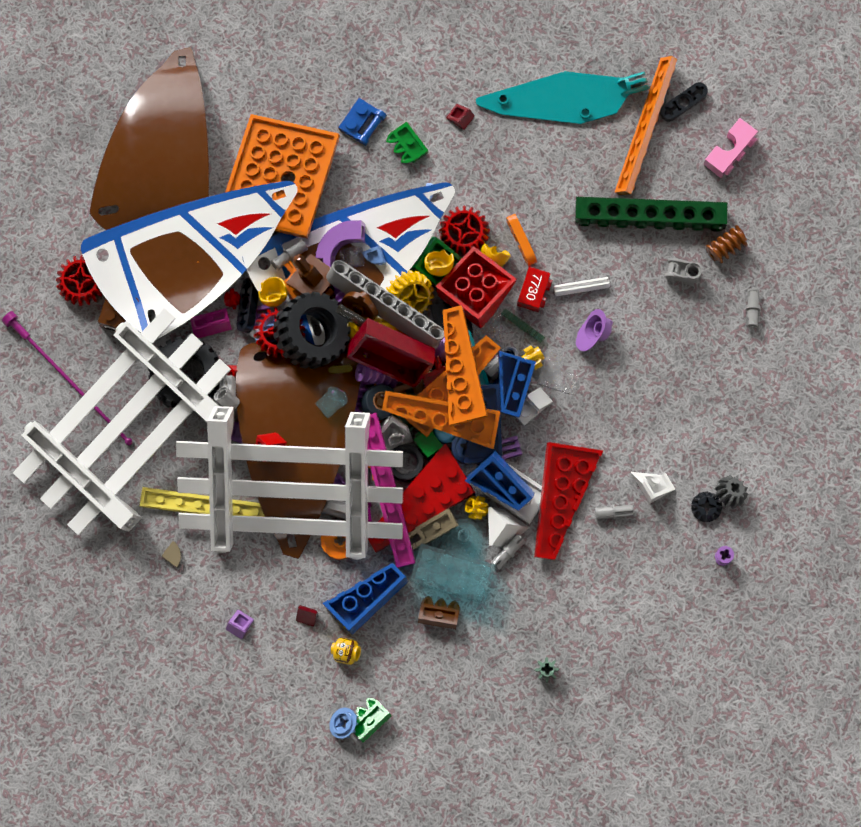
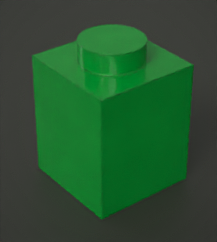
M420 431L415 435L414 444L428 461L443 447L433 432L427 437Z

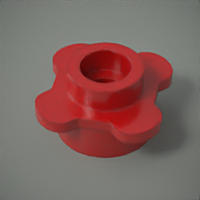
M231 288L230 291L225 293L224 303L226 306L236 310L240 295L238 291H234Z

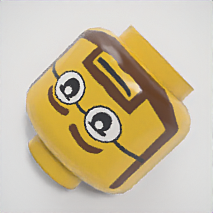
M339 638L336 643L332 644L331 654H333V659L336 662L352 665L355 661L359 660L361 647L356 640Z

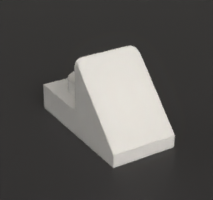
M538 388L526 396L520 417L516 418L525 426L553 401L541 388Z

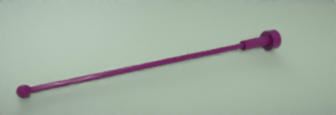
M13 311L7 313L3 317L2 323L6 327L12 326L24 340H28L83 397L85 393L30 338L31 335L16 321L18 316ZM97 406L94 407L109 424L111 420ZM121 433L120 436L125 440V444L130 446L133 442L132 439L127 438Z

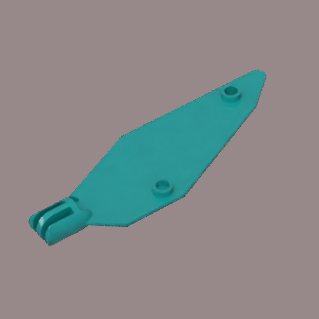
M563 71L480 96L476 99V104L500 115L583 124L616 114L628 95L648 90L650 87L649 85H644L648 82L647 78H642L646 75L645 71L623 78ZM505 97L507 100L505 102H501L500 98Z

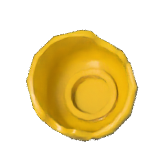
M483 244L481 252L500 267L505 265L510 259L511 255L506 250L497 252V246L489 247L487 244Z
M445 250L430 252L424 260L425 268L430 274L438 277L447 275L453 268L454 255H448Z
M270 277L261 282V290L258 291V295L263 305L275 307L280 306L286 300L288 291L283 279Z

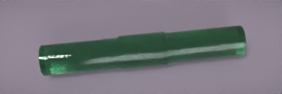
M506 308L501 313V315L541 343L545 339L542 334Z

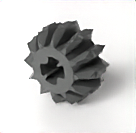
M731 475L721 478L715 486L717 491L715 496L720 498L719 503L723 502L725 508L730 506L732 509L741 506L749 495L746 492L748 487L743 486L744 481H739L738 476L733 478Z

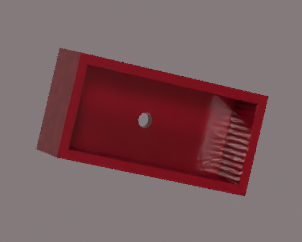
M367 318L350 340L347 358L416 388L434 365L435 348Z

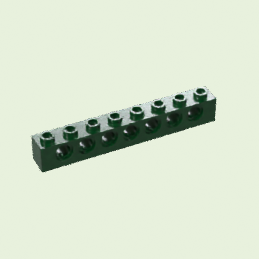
M576 196L575 223H579V226L583 227L590 226V224H598L599 227L616 225L618 228H627L630 225L638 229L654 226L655 229L659 230L673 227L674 230L692 228L694 231H702L703 228H707L714 232H720L727 226L728 202ZM595 209L599 212V214L597 216H593L589 213V211ZM614 210L618 215L613 217L608 212ZM634 211L637 216L630 217L627 212ZM653 212L656 216L649 218L646 213ZM665 213H672L674 215V218H667L665 216ZM684 214H692L693 219H686ZM709 214L711 215L712 219L705 220L703 218V215Z

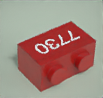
M529 267L517 306L539 313L540 307L544 308L547 297H544L546 290L550 291L553 282L550 279L551 273Z

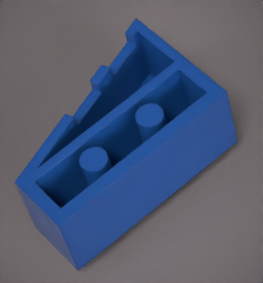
M498 351L501 413L520 417L536 361Z
M496 451L465 479V482L473 484L480 488L481 491L493 495L501 502L518 511L535 494Z

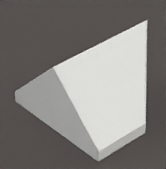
M393 415L382 420L380 423L387 451L413 441L408 426Z
M631 472L649 504L675 490L666 473L657 475Z
M488 507L489 546L502 548L516 534L521 535L530 528L504 509Z

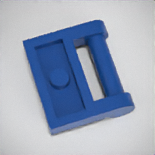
M358 98L338 128L366 146L374 130L381 120L384 121L387 115L382 110ZM370 115H375V118L372 120V122L365 130L363 135H360L359 131L366 123Z

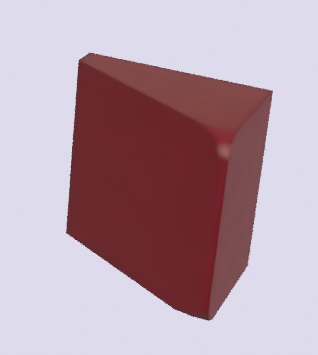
M456 104L446 119L465 130L475 115L469 108Z
M300 605L296 621L314 627L318 617L317 610Z

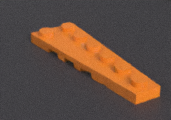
M460 305L443 310L448 415L449 425L455 426L486 418L488 415L463 307Z
M485 336L472 347L478 375L501 349L488 336ZM445 370L417 396L448 402L447 371ZM406 419L426 437L434 429Z
M385 391L382 410L494 449L500 411L486 409L488 415L486 418L450 426L447 401Z

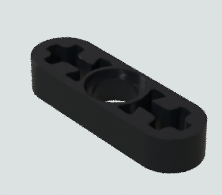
M697 82L662 106L661 118L668 122L673 121L704 100L708 93L707 86L704 83ZM696 88L698 90L703 89L702 95L698 93L694 96V98H692V95L696 92ZM686 98L689 100V105L681 106L679 100ZM676 105L677 108L673 110L672 116L670 114L665 115L666 109L671 110Z
M246 278L242 283L236 323L237 329L245 333H250L255 326L259 296L251 278Z

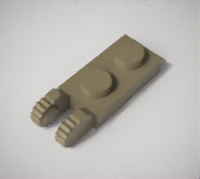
M446 509L408 533L410 539L418 534L421 537L420 541L411 545L413 550L432 542L459 526L450 509Z

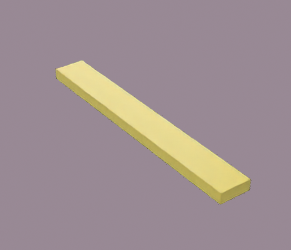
M142 487L140 507L182 513L210 514L209 496ZM232 499L233 515L265 517L259 503Z

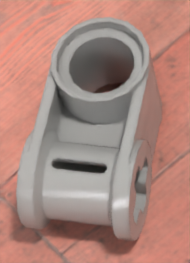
M668 258L667 262L669 265L664 278L691 284L697 283L700 280L702 268L698 263L678 258ZM690 270H695L698 273V275L690 276L688 272Z

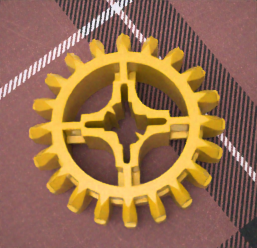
M408 270L407 274L401 272L400 277L395 275L396 280L390 281L391 286L386 287V290L422 315L424 310L428 311L427 306L432 305L430 299L434 298L432 294L434 289L431 286V281L418 271ZM416 284H419L420 291H417Z

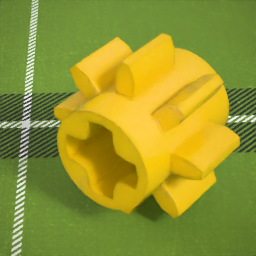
M530 345L523 350L525 354L521 356L522 358L536 361L535 370L543 366L542 360L545 357L539 347L533 348Z
M472 496V499L470 498L466 501L465 511L469 513V518L481 520L482 517L487 515L489 505L484 502L485 497Z

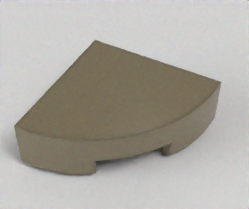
M172 541L162 554V557L176 568L179 567L181 562V551L178 545Z

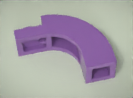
M352 220L332 227L319 242L316 258L331 267L333 262H335L337 252L344 245L349 243H365V223L362 220Z

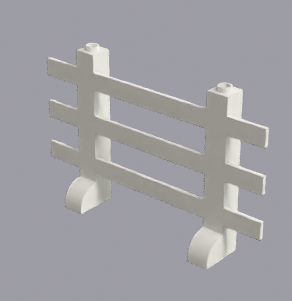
M165 308L142 333L127 321L119 324L115 329L114 336L127 347L121 356L50 433L40 423L34 421L26 425L23 430L24 433L21 435L35 449L13 472L16 477L25 484L38 468L48 460L62 473L58 480L40 498L50 509H53L73 486L78 488L89 499L88 503L67 524L78 535L85 530L101 511L120 529L129 532L142 517L116 496L118 492L194 410L207 422L214 406H220L208 394L231 370L221 359L209 369L197 384L180 370L203 345L195 335L191 333L169 359L153 345L176 319ZM140 359L155 374L80 456L76 458L61 443ZM167 384L182 400L110 479L103 484L89 468Z
M214 406L207 420L208 442H176V457L208 458L209 479L178 477L177 486L178 493L209 494L210 514L179 513L178 516L180 529L210 530L211 551H217L218 553L230 552L233 546V531L345 536L346 557L359 560L366 558L368 538H403V523L368 522V502L403 503L402 487L368 486V466L403 467V451L368 450L370 413L350 412L345 426V449L231 444L234 407ZM231 460L346 465V485L232 480ZM232 496L346 501V521L233 515Z

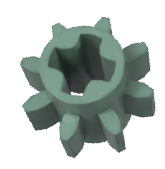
M546 657L544 663L541 661L537 662L540 668H536L534 671L540 673L538 679L544 677L546 678V683H548L550 677L556 679L553 673L559 671V668H554L555 660L551 663L548 662ZM545 665L552 669L549 675H545V671L541 670L544 669Z

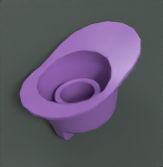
M595 309L592 311L579 329L576 338V346L579 350L588 351L597 341H604L610 336L613 321L606 318L602 310Z

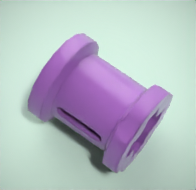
M728 546L720 547L715 554L716 563L721 566L728 565L734 558V552ZM724 552H726L728 558H726L725 560H722V559H721V558H722V555H721V554H723Z

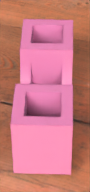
M739 118L727 134V138L733 142L734 148L730 151H725L716 146L707 156L703 165L720 178L724 174L728 176L734 168L733 163L736 160L739 162L746 154L744 150L747 147L751 148L757 141L755 137L758 131Z

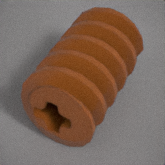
M736 225L735 229L731 228L729 233L725 232L723 237L719 236L717 242L712 241L710 245L705 246V249L714 262L718 261L722 264L723 256L729 259L728 252L735 255L734 248L741 251L740 244H743L745 247L748 244L745 234Z

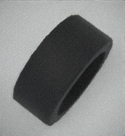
M399 445L392 451L411 453L417 460V466L412 473L406 475L399 473L395 467H391L393 476L401 482H412L423 470V456L412 445Z

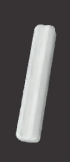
M604 277L555 285L554 294L555 296L609 288V278Z

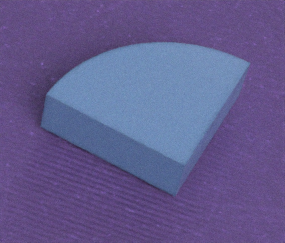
M376 246L362 252L363 256L375 265L387 264L381 246Z

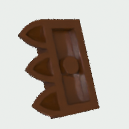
M427 596L421 602L418 623L456 630L460 611L459 604L454 600L447 608L445 600L440 598L433 605L432 598Z

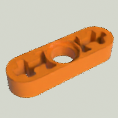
M513 214L506 217L507 224L515 241L519 243L518 247L527 266L537 263L536 256L517 216Z

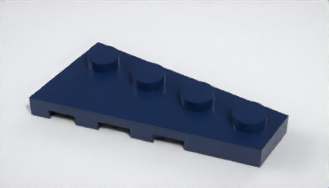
M500 384L481 385L486 409L500 411L494 449L468 440L463 463L483 462L494 451L502 457Z

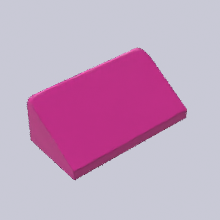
M226 308L194 316L190 319L193 334L197 338L232 330Z

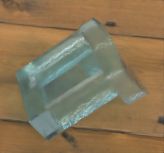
M331 386L328 388V392L315 404L327 418H330L338 409L347 404V395L344 391Z

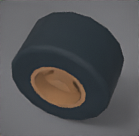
M382 384L375 385L367 390L361 400L363 412L377 413L379 421L393 415L382 410L385 391L395 392L391 387Z

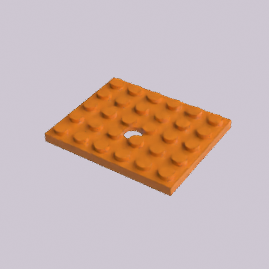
M251 114L225 193L281 182L283 175H286L288 172L295 175L293 183L297 186V194L280 219L275 231L308 239L340 139L339 133ZM284 189L272 194L273 200L286 197Z

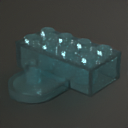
M469 519L456 520L459 526L444 535L441 549L421 543L410 584L485 605L496 565L478 560L483 544V533L479 525Z

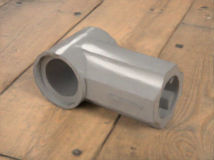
M508 346L502 349V352L510 350L515 356H518V352L514 347ZM498 355L484 368L485 373L493 381L498 378Z
M226 375L220 381L219 390L214 395V399L222 407H234L236 409L240 402L236 397V378L232 375Z
M327 500L321 514L346 520V502Z

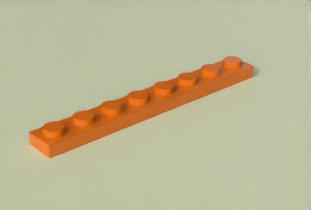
M673 56L660 58L615 189V193L618 195H630L635 188L637 176L641 171V164L647 153L653 129L658 121V115L664 103L665 94L670 86L672 74L675 71L677 58Z

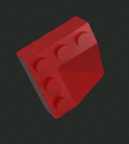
M473 246L436 285L438 297L451 307L462 305L465 317L481 329L494 315L517 279Z

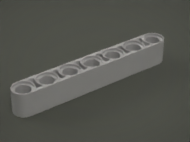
M341 260L333 262L326 276L330 284L345 294L353 291L368 293L370 300L379 312V317L415 340L435 349L439 346L444 338L442 327Z

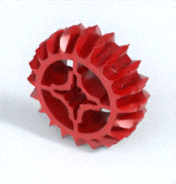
M465 205L462 211L459 210V207L455 208V213L449 210V216L444 215L443 219L445 221L440 222V226L443 228L439 229V233L442 234L440 240L444 241V244L452 250L456 249L455 253L459 254V251H462L463 256L473 246L480 251L479 246L482 247L485 244L484 241L489 240V236L486 234L490 233V229L487 228L489 223L483 222L486 219L485 215L479 217V210L473 213L474 208L470 207L469 211H467ZM465 218L462 223L452 224L458 219ZM471 220L479 226L480 232H477L476 229L470 226ZM467 224V232L462 237L461 229L463 230ZM449 230H452L453 233L459 236L458 242L451 238ZM469 238H470V239L477 238L476 240H474V241L471 242V243L464 244L465 240H467V239H469Z
M83 255L80 256V260L73 256V262L67 259L68 265L61 264L63 271H57L60 277L56 278V282L60 284L56 287L58 290H61L59 294L65 296V301L71 300L72 305H75L77 300L80 306H83V301L90 305L89 299L92 298L96 302L97 298L95 296L102 297L103 294L99 291L100 289L92 276L86 275L85 267L87 268ZM78 268L76 274L70 275L73 270ZM83 276L85 281H83V283H81L80 285L78 279L80 280V278H82ZM67 284L77 286L78 294L71 292L67 288ZM94 285L91 290L85 293L88 286Z
M275 306V312L271 313V310L267 309L268 315L266 316L264 313H261L263 320H256L259 326H254V331L257 332L254 334V338L258 339L256 344L261 345V351L267 349L266 353L268 356L274 352L275 358L278 357V353H281L282 358H284L282 355L284 353L283 350H279L277 345L271 344L265 339H274V333L277 332L273 327L267 328V331H265L270 322L277 321L276 316L280 311ZM300 319V332L303 338H305V333H303V331H305L306 329L305 326L302 325L303 320Z

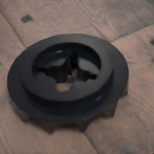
M706 491L694 497L691 503V510L699 521L712 522L720 516L722 503H719V498L714 493ZM708 499L709 505L713 508H710L706 515L705 508L700 506L704 505Z

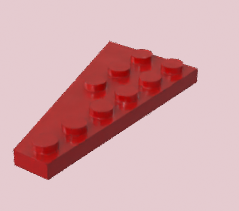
M552 442L547 443L534 558L556 559L566 531L572 523L574 513L580 505L589 485L588 482L591 475L594 473L599 457H601L604 450Z
M446 443L403 492L401 507L408 533L415 530V527L475 494L471 484L465 482L466 476ZM382 517L378 522L385 523L384 517ZM368 538L376 553L390 545V541L387 538Z

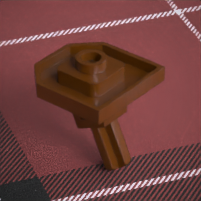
M301 254L294 256L293 263L298 269L286 282L287 285L300 294L306 292L310 294L312 292H319L320 296L326 294L332 286L326 278L331 267L312 254L306 259Z

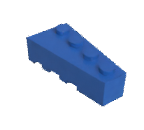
M391 563L372 574L366 580L358 582L352 588L337 594L333 599L325 601L323 605L353 635L404 587L408 580Z

